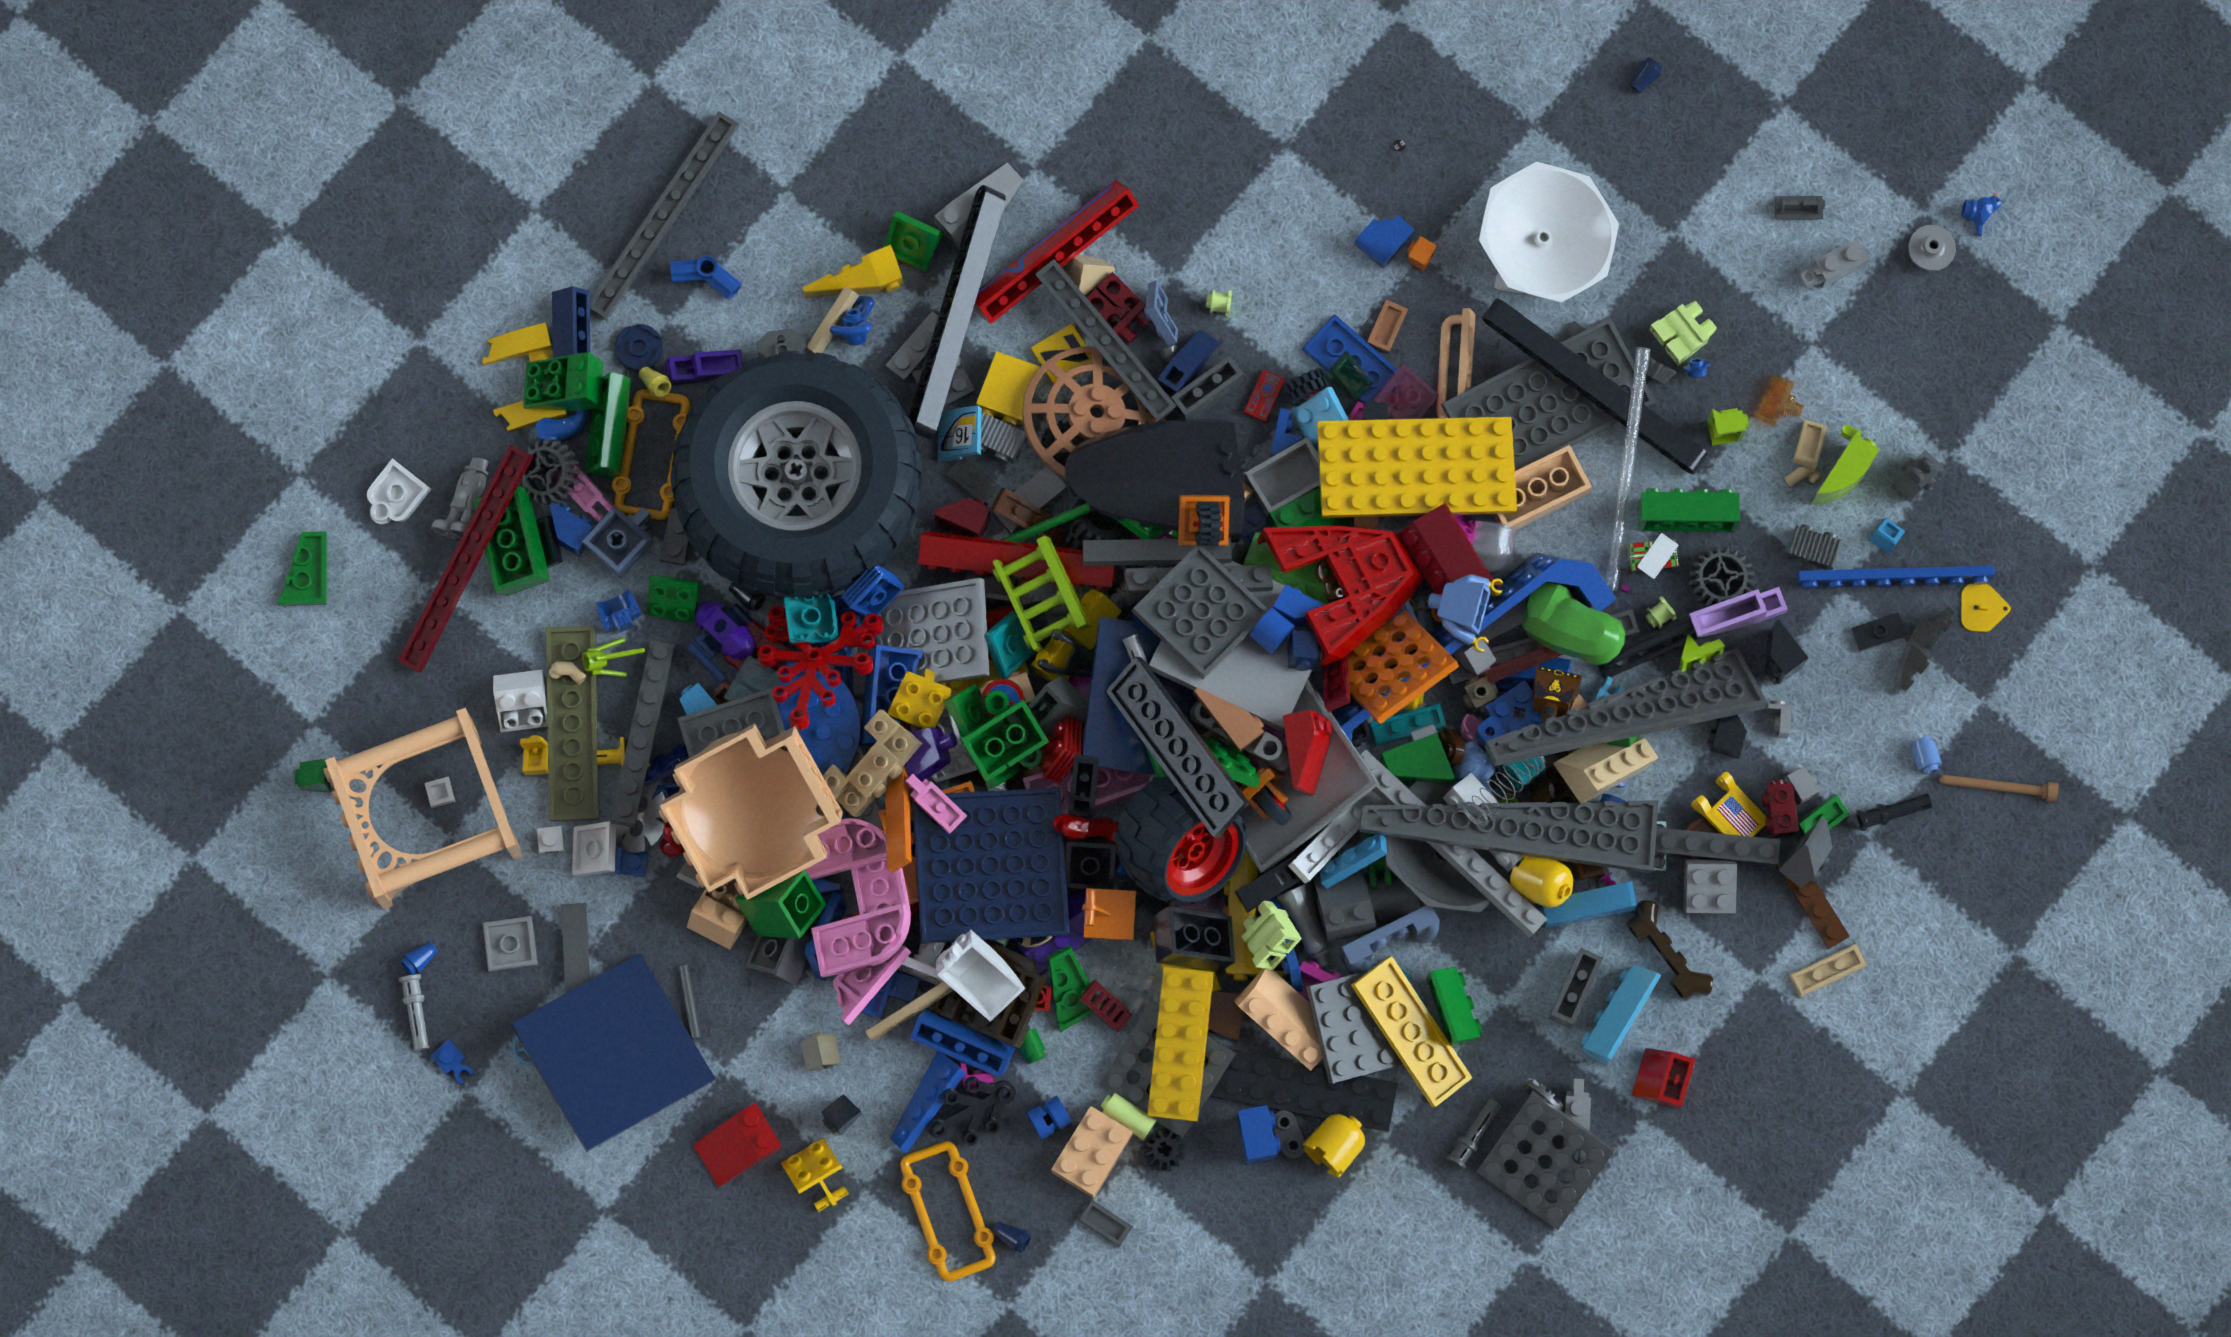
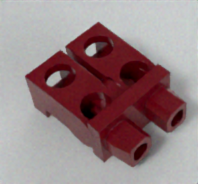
M1113 272L1097 287V290L1095 289L1087 297L1090 303L1127 345H1130L1137 337V334L1130 328L1134 322L1143 330L1152 322L1145 315L1144 308L1146 304Z

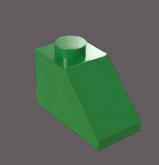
M326 759L300 762V769L295 771V784H298L301 791L331 792V784L327 781L323 770L327 767Z

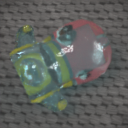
M1416 597L1409 600L1418 623L1431 635L1434 631V623L1431 616L1432 608L1428 606L1429 597Z

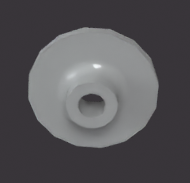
M1925 225L1917 229L1911 236L1908 252L1912 262L1920 269L1939 271L1946 268L1953 261L1956 253V243L1951 233L1945 228L1937 225ZM1935 243L1937 249H1931L1929 244Z

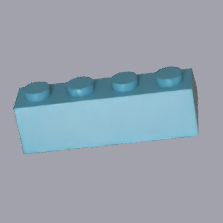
M1633 964L1630 970L1625 967L1618 978L1622 982L1618 990L1612 988L1605 1000L1609 1003L1606 1010L1600 1009L1593 1020L1597 1024L1592 1032L1587 1030L1580 1043L1584 1046L1581 1051L1607 1066L1661 975L1636 964Z

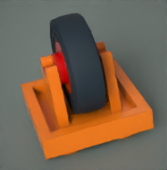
M1262 768L1257 772L1261 779L1257 789L1251 786L1247 787L1246 785L1239 788L1250 802L1246 809L1253 807L1263 819L1270 817L1276 823L1283 826L1292 818L1289 809L1285 805L1288 798L1277 786V783L1285 775L1274 768L1266 770Z

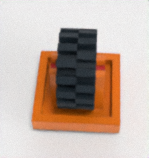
M1179 495L1178 544L1197 546L1228 545L1230 496Z

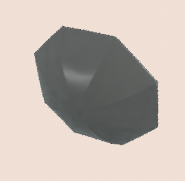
M1417 781L1409 790L1426 806H1432V804L1448 805L1443 797L1455 785ZM1385 836L1387 854L1385 855L1386 865L1427 907L1480 913L1491 903L1427 841ZM1472 848L1510 884L1512 870L1507 872L1489 850Z

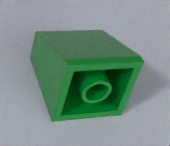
M1437 732L1381 753L1379 762L1406 786H1412L1417 781L1452 785L1454 782V774Z
M806 870L793 875L748 900L744 894H739L735 898L756 935L766 937L800 939L826 906Z

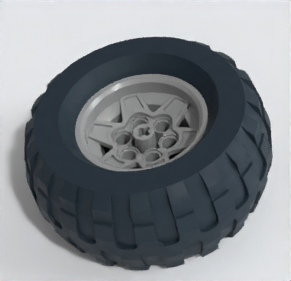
M798 351L778 352L776 356L750 359L742 363L740 368L731 373L723 374L709 386V390L701 399H697L689 409L685 423L676 437L673 448L671 487L680 523L689 542L705 559L708 565L720 576L726 577L748 592L773 596L779 600H784V597L811 598L814 596V598H819V595H823V598H825L827 594L833 596L837 591L844 590L853 584L866 569L869 571L874 566L879 565L881 567L886 565L897 553L898 547L913 527L922 494V462L913 425L894 394L886 386H882L869 372L855 364L850 365L842 362L837 357L818 352L814 353V355L801 354ZM792 433H801L796 439L791 435ZM828 445L836 452L837 456L825 455ZM765 448L767 456L757 458L761 450ZM807 450H812L816 454L812 459H805L803 453ZM781 451H789L791 453V456L786 460L779 459L778 457ZM821 470L828 473V476L822 480L815 477V474ZM769 472H777L779 477L776 480L770 481L766 479V475ZM840 484L837 493L830 501L826 488ZM752 486L767 489L763 502L757 497ZM808 491L816 494L815 498L810 501L805 500L803 495ZM782 492H789L791 494V498L787 501H781L778 497ZM795 506H799L806 513L805 516H786Z

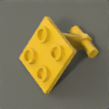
M824 1137L781 1163L799 1194L818 1182L820 1183L826 1196L813 1203L818 1212L831 1204L835 1206L837 1204L836 1201L849 1195L844 1185L830 1193L823 1182V1179L842 1169L841 1164Z

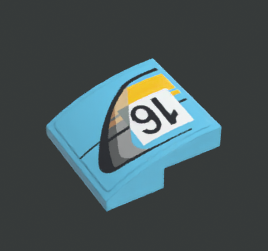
M977 405L957 408L941 414L938 424L937 461L962 460V456L981 455V407Z

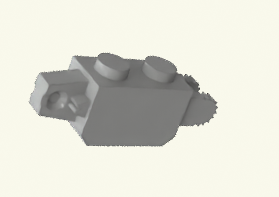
M1574 1078L1572 1091H1567L1564 1098L1563 1113L1589 1130L1591 1097H1589V1093L1584 1092V1079ZM1562 1136L1561 1147L1566 1146V1139ZM1579 1150L1578 1161L1584 1162L1586 1153L1583 1150Z

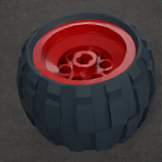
M1166 775L1165 777H1157L1150 781L1131 798L1119 818L1118 828L1115 831V842L1117 843L1116 852L1123 868L1140 888L1165 902L1185 905L1188 902L1192 904L1201 902L1207 897L1214 895L1233 877L1244 857L1247 847L1245 842L1248 834L1244 820L1239 815L1220 838L1213 837L1169 776Z

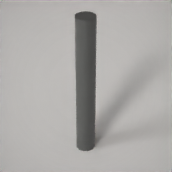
M682 965L678 968L690 1035L693 1040L701 1038L689 968L688 965Z

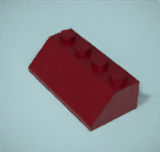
M1446 503L1416 519L1398 533L1399 538L1435 594L1442 595L1446 583H1453L1455 580L1469 574L1487 578L1489 582L1494 580Z

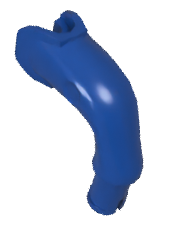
M591 409L576 411L575 415L568 418L553 420V418H543L536 423L539 441L544 442L545 439H550L552 442L554 440L559 441L578 434L586 426Z

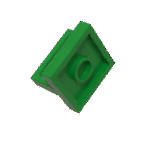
M897 211L893 216L884 247L891 245L896 259L926 272L930 266L933 253L943 240L945 233Z

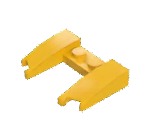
M546 322L488 339L487 343L492 344L489 356L483 357L482 362L484 366L529 355L530 362L553 358V349ZM524 400L493 410L496 417L502 414L510 424L506 428L508 431L535 426L543 418H553V420L568 418L566 410L523 408Z

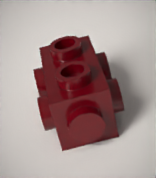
M1785 780L1770 782L1771 785L1766 787L1765 793H1762L1763 807H1767L1768 817H1765L1767 832L1771 831L1772 838L1797 835L1799 826L1792 783H1785Z

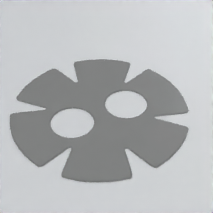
M650 781L645 782L642 795L647 798V808L644 812L638 813L637 820H640L643 824L641 835L633 837L630 834V827L616 825V840L626 833L620 845L625 851L632 853L645 851V837L650 845L653 846L663 833L664 824L656 820V818L661 817L659 813L661 809L660 804L666 798L663 792H661L652 799L657 785Z

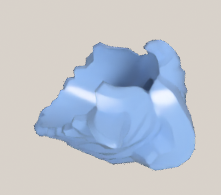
M1476 742L1466 743L1462 763L1460 765H1451L1455 777L1452 785L1458 784L1472 773L1491 792L1492 790L1487 782L1496 771L1495 766L1487 751L1483 750Z

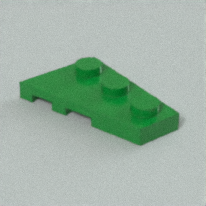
M301 532L289 574L284 582L285 586L282 595L277 603L278 606L327 605V532Z
M1070 945L1047 957L1057 1026L1060 1032L1094 1014L1079 999L1090 985V982ZM1096 994L1092 997L1090 1002H1093L1096 999Z

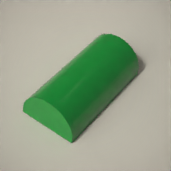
M612 372L603 376L601 407L591 409L585 474L587 476L603 478L621 476L631 379L627 376Z

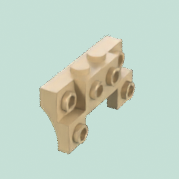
M879 709L864 727L877 742L848 776L836 765H831L823 775L835 799L853 817H860L875 798H879L885 793L887 784L902 773V767L922 745L912 733L898 724L882 709Z

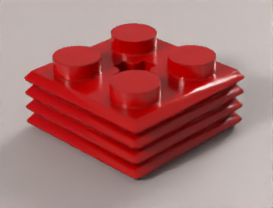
M1068 715L1062 722L1058 721L1055 724L1051 737H1046L1049 742L1041 747V750L1045 752L1040 767L1044 769V779L1048 778L1049 781H1057V784L1061 783L1073 767L1074 755H1082V721L1078 722V719L1074 720L1073 717L1069 718Z

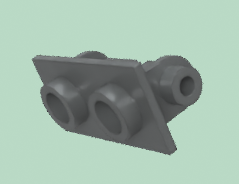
M1823 196L1774 197L1775 220L1824 219L1823 209H1825V200H1823Z

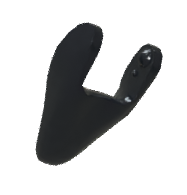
M1053 629L1050 634L1053 639L1070 643L1073 649L1063 668L1054 666L1047 659H1039L1037 665L1045 672L1056 675L1091 677L1094 653L1066 630Z

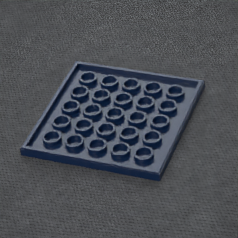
M1060 788L946 793L945 795L967 815L950 834L935 822L911 797L921 944L955 942L961 934L965 935L970 930L983 941L1070 935L1063 834L1057 832L1053 827L1054 819L1062 815Z

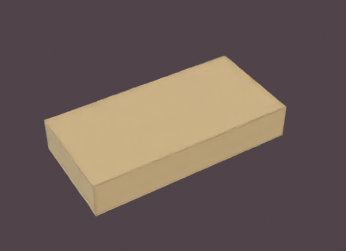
M1804 419L1793 463L1816 469L1827 430L1826 425Z

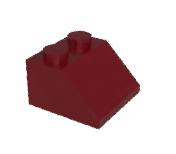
M966 498L936 509L934 521L936 526L956 535L982 538L991 521V509L988 507L987 502L979 498L974 500Z

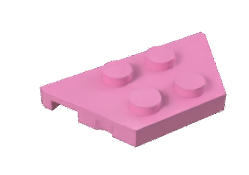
M901 946L891 958L879 965H868L838 974L833 980L835 991H837L838 1005L842 1007L843 1011L841 1019L845 1023L850 1025L911 954V951L905 946Z

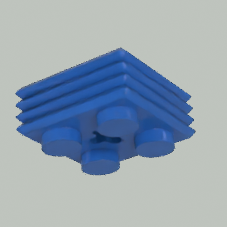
M878 565L869 571L866 569L853 584L846 587L841 599L844 600L850 609L865 617L872 613L879 615L904 589L905 585L897 578V575Z

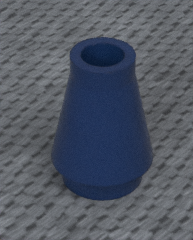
M1650 57L1642 60L1632 82L1629 84L1630 87L1641 93L1661 75L1660 72L1663 67Z
M1000 1221L992 1232L993 1235L998 1237L1014 1252L1023 1253L1031 1240V1235L1027 1234V1230L1007 1225Z

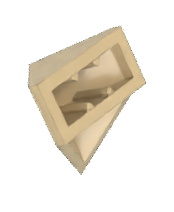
M1078 254L1064 266L1065 273L1085 296L1116 270L1114 266L1103 259Z

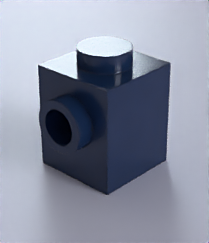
M1292 630L1287 641L1288 668L1297 669L1298 671L1313 670L1316 661H1320L1321 647L1317 646V638L1314 632Z

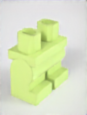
M1696 301L1686 306L1681 304L1677 309L1650 326L1651 333L1662 347L1666 345V352L1677 366L1707 344L1709 337L1716 331V326L1710 319H1707L1701 325L1697 323L1695 318L1702 314L1703 310Z
M1263 901L1258 906L1261 916L1259 918L1255 916L1248 917L1243 923L1246 932L1242 935L1244 942L1248 943L1249 950L1254 954L1252 960L1255 967L1274 970L1286 957L1285 953H1289L1302 938L1288 918L1286 910L1277 909L1273 902ZM1285 939H1290V942L1286 943ZM1270 955H1273V956H1276V957H1275L1273 960H1271Z

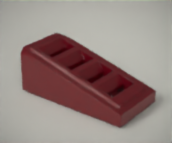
M1095 979L1079 997L1094 1014L1116 1032H1119L1133 1016V1013ZM1099 990L1101 993L1096 997V999L1093 1002H1090L1092 997ZM1105 998H1107L1103 1005L1098 1009L1097 1007L1101 1004V1002ZM1112 1005H1114L1112 1010L1106 1016L1105 1013L1109 1010V1008Z

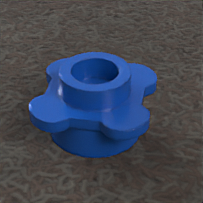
M1694 358L1689 360L1687 366L1683 367V370L1688 371L1689 377H1703L1707 375V366L1711 364L1702 358Z

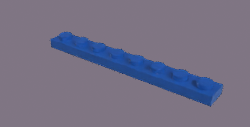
M1994 566L1799 571L1796 575L1797 585H1803L1804 589L1818 588V585H1827L1828 588H1841L1842 584H1852L1853 588L1866 587L1868 583H1876L1877 587L1891 586V583H1900L1901 586L1908 587L1914 586L1915 582H1925L1926 586H1936L1940 582L1949 581V585H1962L1964 581H1973L1976 585L1987 584L1988 580H1992L1995 576Z

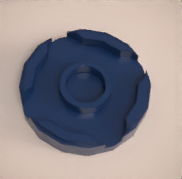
M637 324L628 326L618 334L615 342V354L619 362L626 369L639 372L643 367L653 368L660 361L663 354V342L659 333L648 325Z

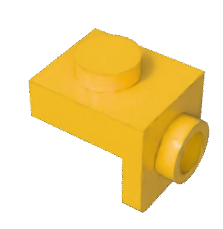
M537 735L520 739V745L524 749L522 772L526 776L548 774V743L545 739Z

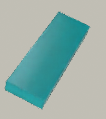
M1439 703L1391 716L1381 724L1377 721L1369 722V727L1375 747L1409 738L1412 731L1431 724L1435 726L1436 730L1446 728V723Z

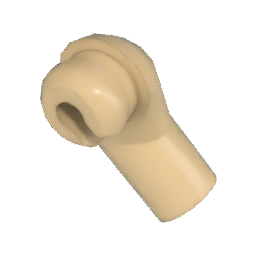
M1803 466L1794 470L1784 479L1790 487H1793L1807 477L1811 483H1815L1821 479V474L1818 472L1819 469L1817 467L1813 469Z
M556 661L549 670L552 678L558 679L562 675H569L578 685L587 677L573 662Z

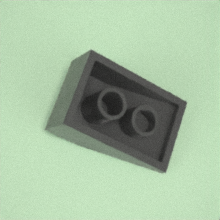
M1362 869L1328 889L1321 884L1320 870L1313 876L1327 942L1366 935L1376 930L1374 912Z

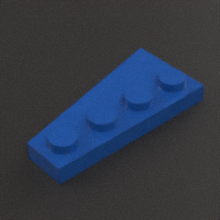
M937 1051L890 1137L896 1146L906 1153L945 1102L943 1099L944 1091L948 1088L955 1089L966 1074L947 1054Z

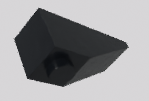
M1074 755L1069 815L1093 818L1099 757Z

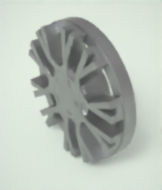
M1528 1078L1524 1082L1523 1088L1529 1096L1534 1091L1559 1110H1563L1562 1102L1554 1097V1093H1551V1091L1547 1092L1543 1084H1538L1532 1078Z

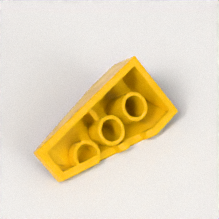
M891 245L861 257L862 262L857 265L847 264L841 267L842 269L836 276L828 274L802 287L805 298L838 296L844 287H848L857 294L879 293L883 291L890 293L898 290L900 285L903 284V277Z

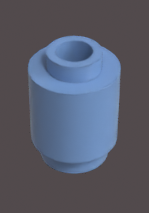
M1930 736L1914 740L1911 751L1918 771H1924L1926 775L1937 772L1942 762L1935 742L1931 740Z

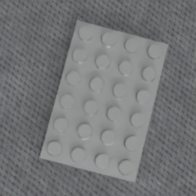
M975 578L901 591L878 615L882 618L884 630L881 634L874 636L875 645L922 650L923 654L916 668L917 675L922 676L925 669L935 672L934 682L939 684L989 676L988 644L984 636L987 633L984 579ZM859 614L861 625L863 624L865 616ZM862 647L852 648V656L854 657L861 652L868 654V650ZM853 667L854 695L858 697L864 696L866 675L857 674Z

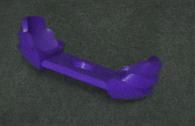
M707 601L699 604L696 610V623L699 630L705 628L722 644V652L731 658L744 660L749 657L756 646L754 637L749 632V629L746 626L739 627L721 610L724 604L716 601ZM722 620L726 621L727 626L725 630L720 633L716 632V624Z

